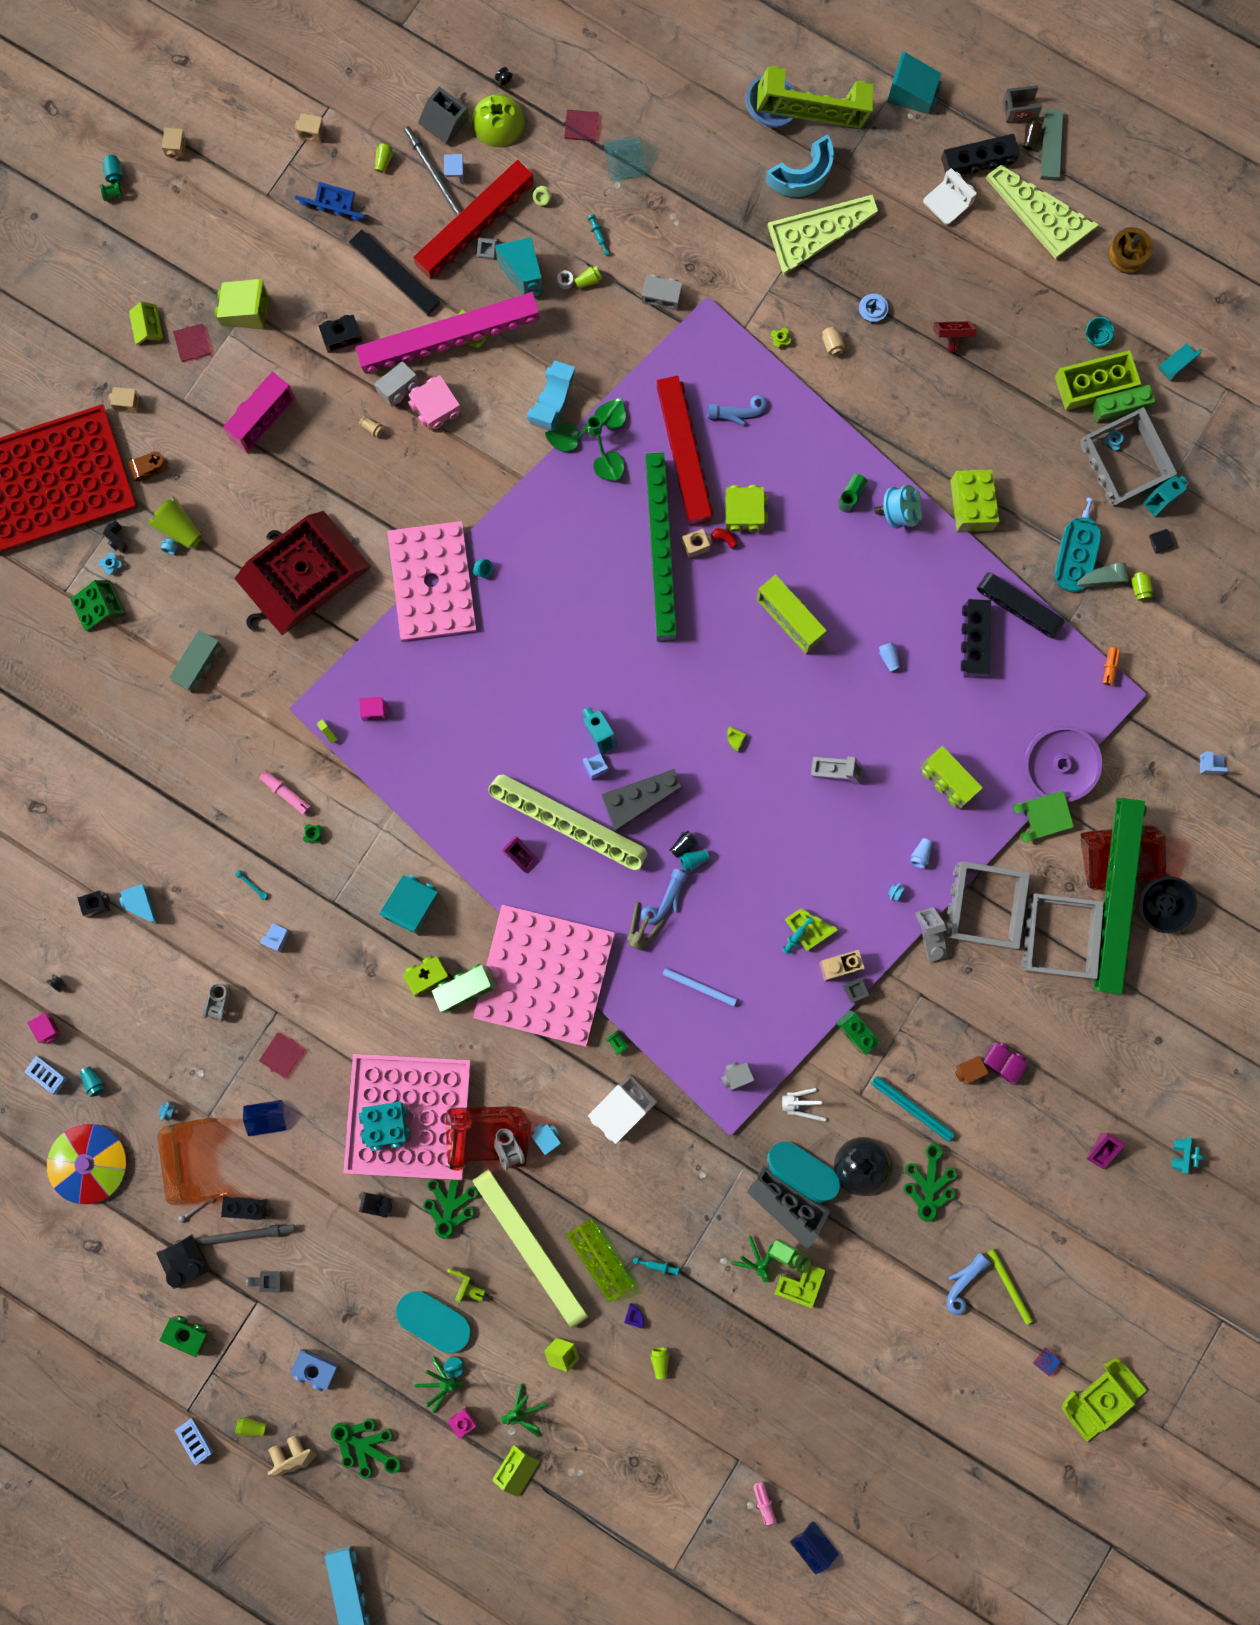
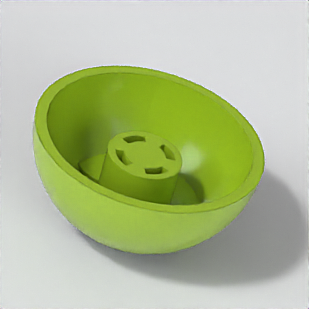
M492 94L483 98L476 105L472 114L473 132L481 142L488 146L505 147L511 145L520 138L525 128V117L522 108L513 98L507 95Z

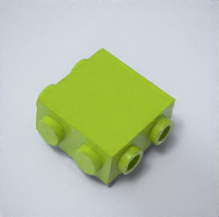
M732 485L726 488V530L739 532L742 529H749L751 532H758L764 528V524L768 523V512H764V505H767L768 496L764 494V487H759L758 485H750L748 487Z

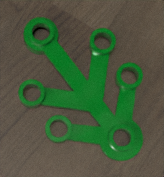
M930 1144L925 1149V1154L928 1157L926 1180L919 1173L915 1164L909 1163L905 1167V1172L911 1175L925 1192V1199L923 1200L916 1192V1187L911 1183L905 1184L903 1191L905 1194L910 1195L918 1205V1216L926 1222L933 1221L937 1217V1209L946 1201L952 1200L955 1197L953 1189L945 1188L942 1195L933 1201V1194L948 1181L954 1180L957 1177L955 1169L947 1168L944 1175L935 1181L936 1160L942 1155V1149L937 1144ZM931 1148H934L936 1150V1154L934 1156L930 1155L929 1153ZM911 1165L915 1168L913 1173L908 1171V1167ZM949 1170H952L954 1172V1176L952 1178H949L947 1176V1172ZM909 1185L913 1187L911 1193L906 1191V1187ZM947 1190L952 1192L950 1198H947L945 1195ZM925 1208H929L931 1210V1213L929 1215L924 1214Z
M434 1179L428 1182L427 1188L434 1193L444 1208L442 1218L435 1208L434 1200L428 1199L423 1204L424 1209L429 1211L436 1222L435 1233L438 1237L442 1239L450 1238L454 1234L456 1225L466 1218L473 1217L474 1209L467 1206L462 1210L461 1214L451 1219L453 1210L469 1199L477 1197V1188L469 1187L464 1194L455 1199L458 1180L450 1179L446 1198L439 1188L437 1180ZM431 1182L437 1183L436 1189L430 1188ZM474 1189L476 1191L475 1196H469L468 1191ZM428 1201L433 1203L432 1209L426 1207ZM466 1209H471V1216L465 1215ZM447 1225L449 1228L448 1232H442L441 1227Z
M368 1418L363 1423L348 1426L343 1422L335 1424L331 1430V1437L334 1442L340 1445L343 1467L350 1468L355 1462L354 1457L349 1452L348 1443L355 1446L361 1478L366 1479L372 1473L371 1467L367 1464L365 1453L383 1463L386 1472L390 1474L398 1472L401 1467V1461L397 1456L389 1457L370 1446V1444L381 1441H390L393 1436L390 1429H384L381 1433L359 1439L352 1434L364 1430L367 1432L372 1431L375 1428V1421ZM368 1421L372 1423V1428L370 1429L365 1426ZM339 1429H343L345 1431L344 1436L338 1435ZM384 1432L390 1434L389 1439L383 1438ZM345 1458H350L352 1463L347 1465ZM392 1460L397 1463V1466L394 1468L389 1464ZM363 1468H367L369 1470L368 1475L362 1474Z

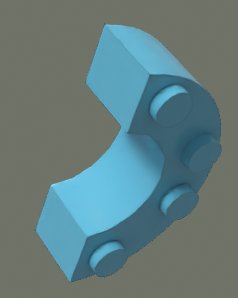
M828 134L812 143L810 155L813 162L808 167L801 170L791 169L781 162L767 171L765 180L767 185L779 194L788 197H803L819 190L830 175L834 157L833 145Z
M555 360L551 367L548 366L545 374L547 382L544 393H540L538 403L536 402L534 408H530L527 414V419L531 425L549 431L556 428L568 399L567 393L572 385L575 367Z

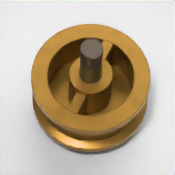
M1128 227L1119 231L1108 251L1111 264L1117 270L1124 273H1134L1141 270L1153 252L1152 239L1144 230L1136 227Z

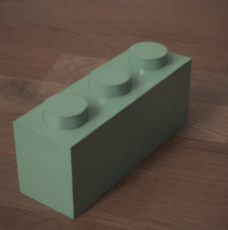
M198 630L169 679L178 686L193 693L194 689L197 690L201 685V678L204 673L207 674L209 672L214 657L216 658L220 654V647L222 646L220 642Z

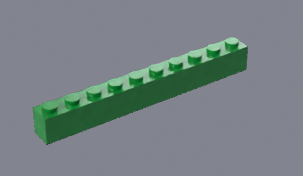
M664 452L646 453L645 464L657 642L675 641L676 625Z
M1116 798L1103 904L1097 979L1094 980V991L1122 994V990L1125 989L1124 973L1128 968L1126 956L1130 949L1129 932L1132 931L1133 927L1131 915L1135 910L1133 899L1134 894L1137 892L1136 875H1138L1140 870L1138 857L1142 852L1140 841L1141 836L1144 834V825L1142 824L1143 817H1145L1147 812L1145 801Z

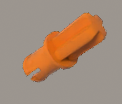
M1109 648L1107 661L1104 664L1105 672L1102 681L1104 685L1108 686L1110 684V686H1114L1116 670L1119 669L1117 665L1120 649Z

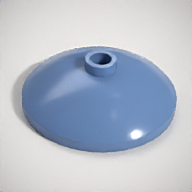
M762 76L754 79L749 85L745 96L746 106L751 116L759 123L768 127H781L788 124L793 117L757 112L758 84ZM785 80V90H795L794 87L787 80Z

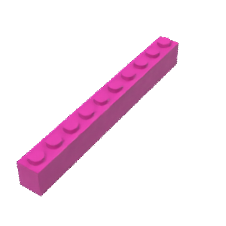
M533 292L356 346V351L364 373L371 374L381 368H392L402 361L404 363L411 362L414 358L427 357L433 352H443L453 346H463L466 342L472 340L479 341L485 336L499 335L502 331L508 329L515 330L524 324L531 325L536 323L537 320H541Z

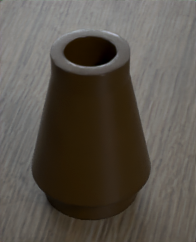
M1029 121L1025 126L1024 149H1034L1043 131L1042 123Z

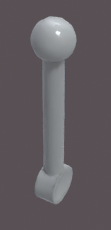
M208 1195L206 1200L203 1201L201 1204L196 1206L187 1214L180 1215L178 1218L179 1222L184 1223L186 1221V1218L191 1216L193 1213L198 1211L207 1203L214 1202V1196Z

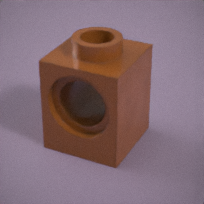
M976 1056L956 1066L957 1071L955 1072L960 1082L963 1081L964 1084H968L988 1074L980 1056Z

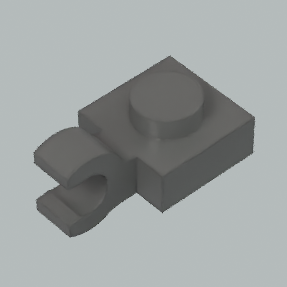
M261 1271L260 1277H247L246 1286H260V1292H281V1271Z

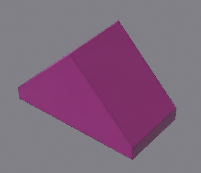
M517 836L502 849L503 853L524 873L538 861V858Z
M1101 1133L1087 1160L1105 1169L1124 1147L1125 1143L1109 1133Z

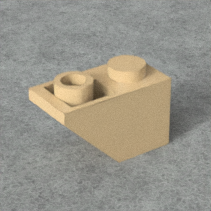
M859 950L819 962L824 981L864 969Z

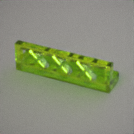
M589 1218L566 1234L569 1242L608 1303L634 1286L592 1218ZM577 1232L582 1239V1243L578 1242L573 1234ZM586 1251H589L592 1254V1259H589L587 1257ZM597 1268L602 1270L603 1277L598 1274ZM608 1285L613 1287V1289L616 1292L615 1294L612 1295L610 1293V1291L608 1290Z

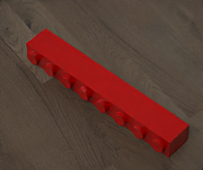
M516 160L413 256L415 265L429 279L439 275L443 267L447 263L453 262L460 251L463 252L473 239H477L486 227H490L494 223L496 217L503 215L512 202H517L525 190L531 189L534 183L533 173L519 160Z
M679 376L659 379L656 382V388L688 526L710 522L714 511L712 504H708L707 497H710L708 486H704L703 482L705 480V472L703 468L700 469L699 465L701 455L695 448L697 438L696 434H692L691 431L693 421L692 417L687 414L689 404L688 400L683 397L685 392L683 381L680 382Z

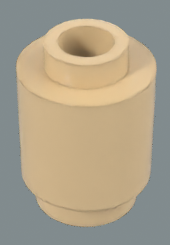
M836 327L825 329L822 332V339L828 354L833 356L840 355L845 349L840 331Z

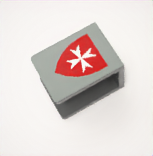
M1038 85L1006 90L1003 98L1006 123L1038 119L1042 105L1013 108L1012 104L1013 102L1034 100L1039 89Z

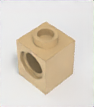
M300 113V118L295 123V131H297L299 139L321 143L324 131L322 117Z
M164 127L162 149L165 156L171 159L184 158L186 136L183 129Z
M113 387L112 393L109 394V404L114 411L137 413L139 403L137 391L130 388Z
M704 529L682 536V545L688 559L710 550L712 541L709 534H705ZM700 540L702 545L695 546L692 542Z

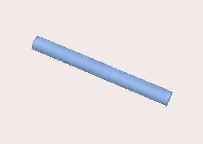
M665 968L662 974L733 1007L737 999Z

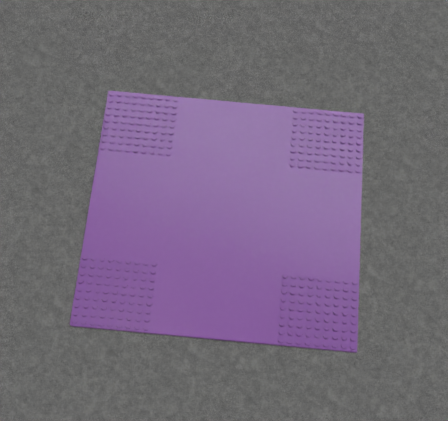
M707 297L576 425L579 435L583 427L587 426V419L590 416H594L598 407L614 399H623L626 413L624 424L620 428L613 430L604 426L601 432L605 455L609 452H616L623 459L624 472L619 480H605L595 474L593 469L594 461L598 457H602L597 436L593 437L586 431L582 438L577 440L578 446L575 450L562 452L553 448L464 536L476 632L401 641L397 606L395 604L291 706L290 710L499 913L501 906L506 905L614 932L615 935L597 1008L728 1135H732L836 1025L835 1023L858 1002L850 1003L843 985L862 978L868 991L922 934L921 925L916 919L915 912L934 907L937 913L940 914L952 902L950 889L951 885L955 882L953 871L957 862L964 861L987 865L1028 821L1026 811L1016 814L1013 811L1012 804L1042 797L1030 786L1024 772L1025 752L1036 735L1053 726L1069 725L1085 731L1099 746L1145 697V692L1120 669L1116 670L1114 686L1102 684L1105 672L1104 664H1106L1107 658L1065 619V624L1057 636L1052 639L991 601L990 674L987 678L963 677L964 672L961 671V660H964V653H961V643L964 642V635L961 633L962 623H965V616H962V606L965 605L968 599L990 600L977 591V586L987 572L995 574L1055 614H1059L969 532H957L955 520L720 306ZM673 376H679L680 382L683 381L685 392L683 397L688 400L689 404L687 414L692 417L693 421L691 431L692 434H696L697 438L695 448L701 455L699 465L700 469L703 468L705 472V480L703 482L704 486H708L710 497H707L708 504H712L714 511L710 522L688 526L656 388L657 380ZM755 395H761L767 401V407L762 414L754 417L740 418L745 422L744 426L723 418H707L708 404L751 408L750 401ZM756 401L755 405L759 408L761 402ZM664 452L676 640L657 642L645 456L646 453ZM854 473L861 474L868 482L858 498L854 509L850 512L841 511L838 507L841 494L844 492ZM732 485H739L741 487L758 485L759 487H764V494L768 496L767 505H764V512H768V523L764 524V528L758 532H751L749 529L731 532L739 543L733 549L723 539L714 541L711 538V533L714 532V529L722 528L726 530V488ZM904 485H912L921 495L922 519L915 526L909 527L904 525L901 528L894 529L887 522L885 513L875 514L874 509L875 507L884 506V496L889 488L897 487L901 489ZM843 499L847 504L852 503L849 499ZM704 529L705 534L708 533L712 541L710 550L688 559L682 545V536ZM700 540L692 542L695 546L702 545ZM479 559H488L492 563L493 571L487 578H481L473 574L474 565ZM429 574L424 579V583L428 587H435L439 582V578L435 574ZM775 574L802 601L801 603L807 606L808 611L827 630L823 640L807 654L800 649L756 600L758 589ZM977 617L971 618L973 623H980V620ZM971 636V639L974 642H980L978 636ZM893 642L894 646H897L900 668L889 671V668L878 652H880L879 647ZM971 654V658L974 661H979L977 654ZM382 696L384 702H388L389 712L385 713L386 719L363 721L360 717L359 698ZM588 707H592L595 713L598 711L602 713L612 729L617 743L615 748L601 755L609 768V772L591 780L583 764V759L587 758L588 760L599 754L583 721L585 717L582 712ZM320 720L326 723L337 738V741L333 744L329 742L317 726V722ZM729 726L746 734L738 752L733 750L728 743L727 732ZM941 746L982 786V789L960 810L957 807L951 806L947 800L949 798L944 793H939L935 789V784L932 780H927L921 773L920 767ZM848 756L856 757L863 765L860 784H853L850 780L811 776L813 757L846 760ZM675 769L681 785L679 792L617 832V834L646 849L647 858L637 870L629 869L493 798L488 791L489 786L498 775H505L614 832L602 800V794ZM687 830L698 842L695 844V847L685 853L706 849L710 857L709 861H706L691 872L689 870L685 872L681 866L680 857L683 854L676 858L669 850L682 832L685 833ZM515 836L538 858V861L526 873L513 863L502 850ZM925 838L932 841L933 844L929 863L925 868L921 869L910 863V856L921 840ZM674 868L686 873L688 877L680 890L678 911H673L672 904L664 916V923L649 941L647 948L643 947L642 951L629 946L627 937L630 933L636 902H639V910L634 934L635 931L639 932L643 924L641 912L645 907L651 906L657 911L659 910L672 877L670 876ZM966 870L964 888L980 871ZM900 883V886L905 889L899 900H890L891 896L888 893L892 885L897 886ZM800 908L837 928L836 932L807 952L801 943L797 947L793 946L790 954H786L782 950L783 946H787L789 943L787 938L794 935L784 919ZM651 911L647 913L650 919L654 917ZM658 923L647 924L643 935L647 938ZM859 950L864 969L824 981L819 965L820 961ZM665 968L737 999L734 1007L662 975ZM735 1062L738 1065L747 1062L754 1081L730 1090L729 1087L725 1088L721 1077L724 1076L722 1072L726 1071L725 1067Z

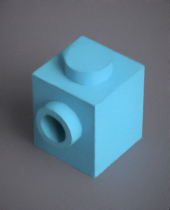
M541 1123L533 1129L534 1134L531 1136L544 1155L561 1144L557 1138L560 1134L554 1125L550 1127L548 1124L544 1126Z

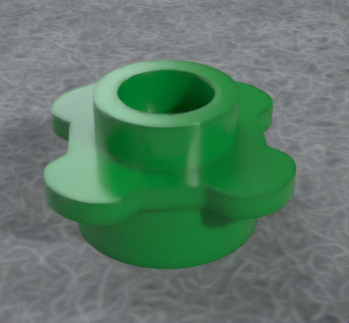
M307 824L304 827V842L320 844L322 842L321 832H323V827L321 825Z

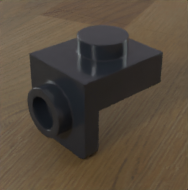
M115 520L105 527L102 534L109 540L107 544L115 551L119 549L124 553L128 547L116 536L122 527Z
M363 1192L359 1212L387 1218L392 1210V1199L382 1195Z

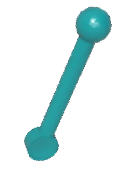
M242 871L236 872V877L241 878L259 894L260 899H267V893L261 892L243 875Z

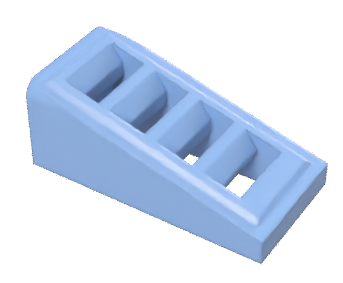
M38 1056L33 1059L25 1070L27 1075L46 1090L56 1095L68 1080L65 1075ZM37 1063L41 1064L34 1074L32 1072ZM43 1068H46V1071L43 1073V1075L39 1077L38 1075L43 1070ZM49 1072H51L52 1075L49 1077V1079L47 1081H44ZM55 1076H56L58 1079H57V1080L55 1081V1083L51 1086L50 1083L52 1082V1080H53V1079L55 1078Z
M193 1418L175 1430L195 1466L215 1452ZM191 1426L193 1430L184 1435L183 1431ZM195 1433L197 1437L189 1442L187 1438ZM199 1440L201 1444L193 1449L192 1445ZM204 1448L205 1451L198 1456L196 1452Z

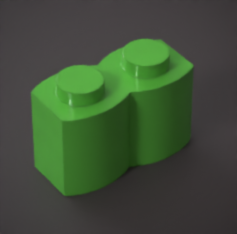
M777 1239L769 1252L772 1258L799 1273H805L811 1265V1257L781 1239Z

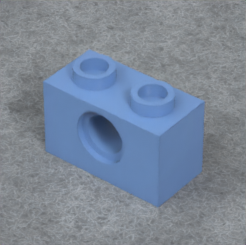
M302 1349L296 1358L290 1374L294 1376L293 1379L301 1383L307 1381L312 1384V1388L323 1391V1389L327 1390L330 1387L339 1365ZM310 1366L318 1368V1376L310 1375Z

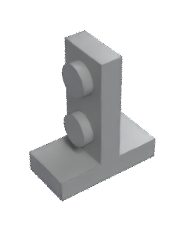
M848 756L847 760L813 757L811 776L850 780L853 784H860L863 765L856 757Z
M932 907L915 912L916 919L921 925L927 960L933 962L947 958L943 931H946V926L935 908Z

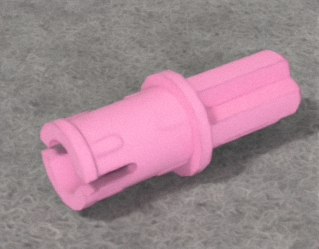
M764 1482L754 1484V1491L758 1500L757 1507L760 1508L764 1525L775 1523L777 1520L771 1505L773 1502L768 1497Z

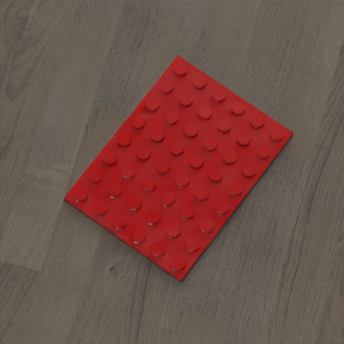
M103 404L0 437V553L137 508Z

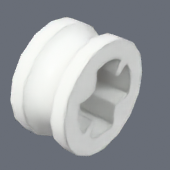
M566 270L559 272L557 275L558 286L564 290L570 289L573 286L572 273ZM565 277L566 279L568 277L569 282L566 283L565 281L562 283V278Z

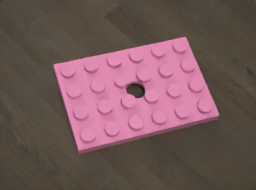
M462 521L387 531L401 641L476 632ZM435 574L438 576L439 582L435 587H428L424 583L427 575Z

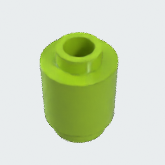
M1146 572L1134 574L1131 582L1137 601L1153 598L1152 594L1154 592L1150 575L1146 574Z

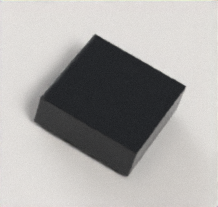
M1168 529L1149 535L1155 553L1174 547Z

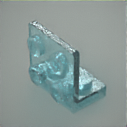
M638 135L602 141L610 180L645 174L640 137Z

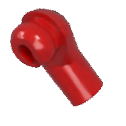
M716 528L711 533V538L714 541L723 539L731 549L739 544L729 530Z

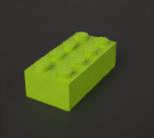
M1130 350L1059 368L1055 375L1065 411L1093 404L1098 397L1138 388L1141 385Z

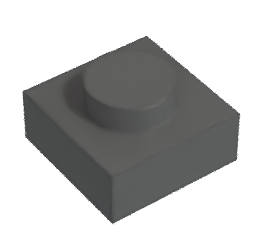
M862 978L843 985L850 1003L869 996Z

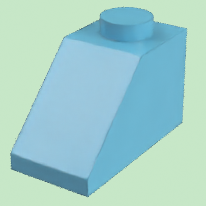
M141 884L120 892L122 897L119 900L123 909L125 908L127 911L154 924L158 923L147 886Z

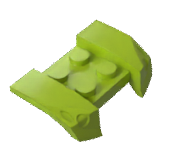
M1119 1357L1101 1365L1106 1372L1078 1396L1074 1391H1071L1061 1406L1070 1423L1086 1442L1098 1432L1105 1431L1132 1408L1136 1400L1147 1391Z

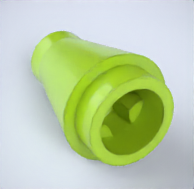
M383 143L379 144V147L376 148L375 171L385 173L394 155L393 147Z
M590 266L574 280L578 288L581 289L599 283L602 277L596 266Z
M664 1347L654 1348L651 1350L650 1358L656 1379H666L668 1377L670 1353Z
M245 1416L243 1418L238 1417L235 1434H238L239 1437L264 1436L266 1424Z

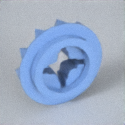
M866 295L860 301L859 313L869 323L878 322L887 315L888 303L881 295ZM874 303H876L875 306L877 310H875V312L871 314L870 308L872 307V305H874Z

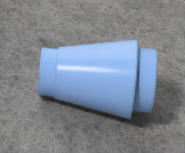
M891 642L879 647L880 652L878 653L889 668V671L900 668L897 646H894V643Z
M925 838L921 840L910 856V863L913 866L923 869L928 865L932 841Z

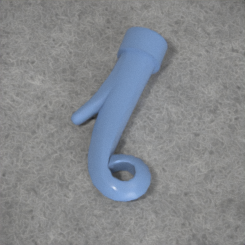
M755 395L750 401L751 408L708 404L707 418H723L744 426L745 422L740 418L754 417L762 414L767 407V401L763 396ZM756 401L761 402L759 408L755 405Z
M674 868L670 876L672 877L659 910L657 911L651 906L645 907L641 912L643 922L649 911L653 913L654 917L649 919L648 924L660 922L672 904L673 911H678L680 890L688 877L686 873Z
M980 1253L977 1254L973 1259L974 1261L966 1268L949 1276V1280L958 1279L947 1297L948 1310L954 1315H962L967 1308L966 1302L957 1296L983 1270H986L991 1265ZM954 1302H960L961 1308L955 1309L953 1306Z

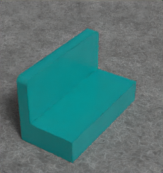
M1186 343L1159 365L1158 369L1171 381L1192 364L1203 351L1200 348L1195 352Z

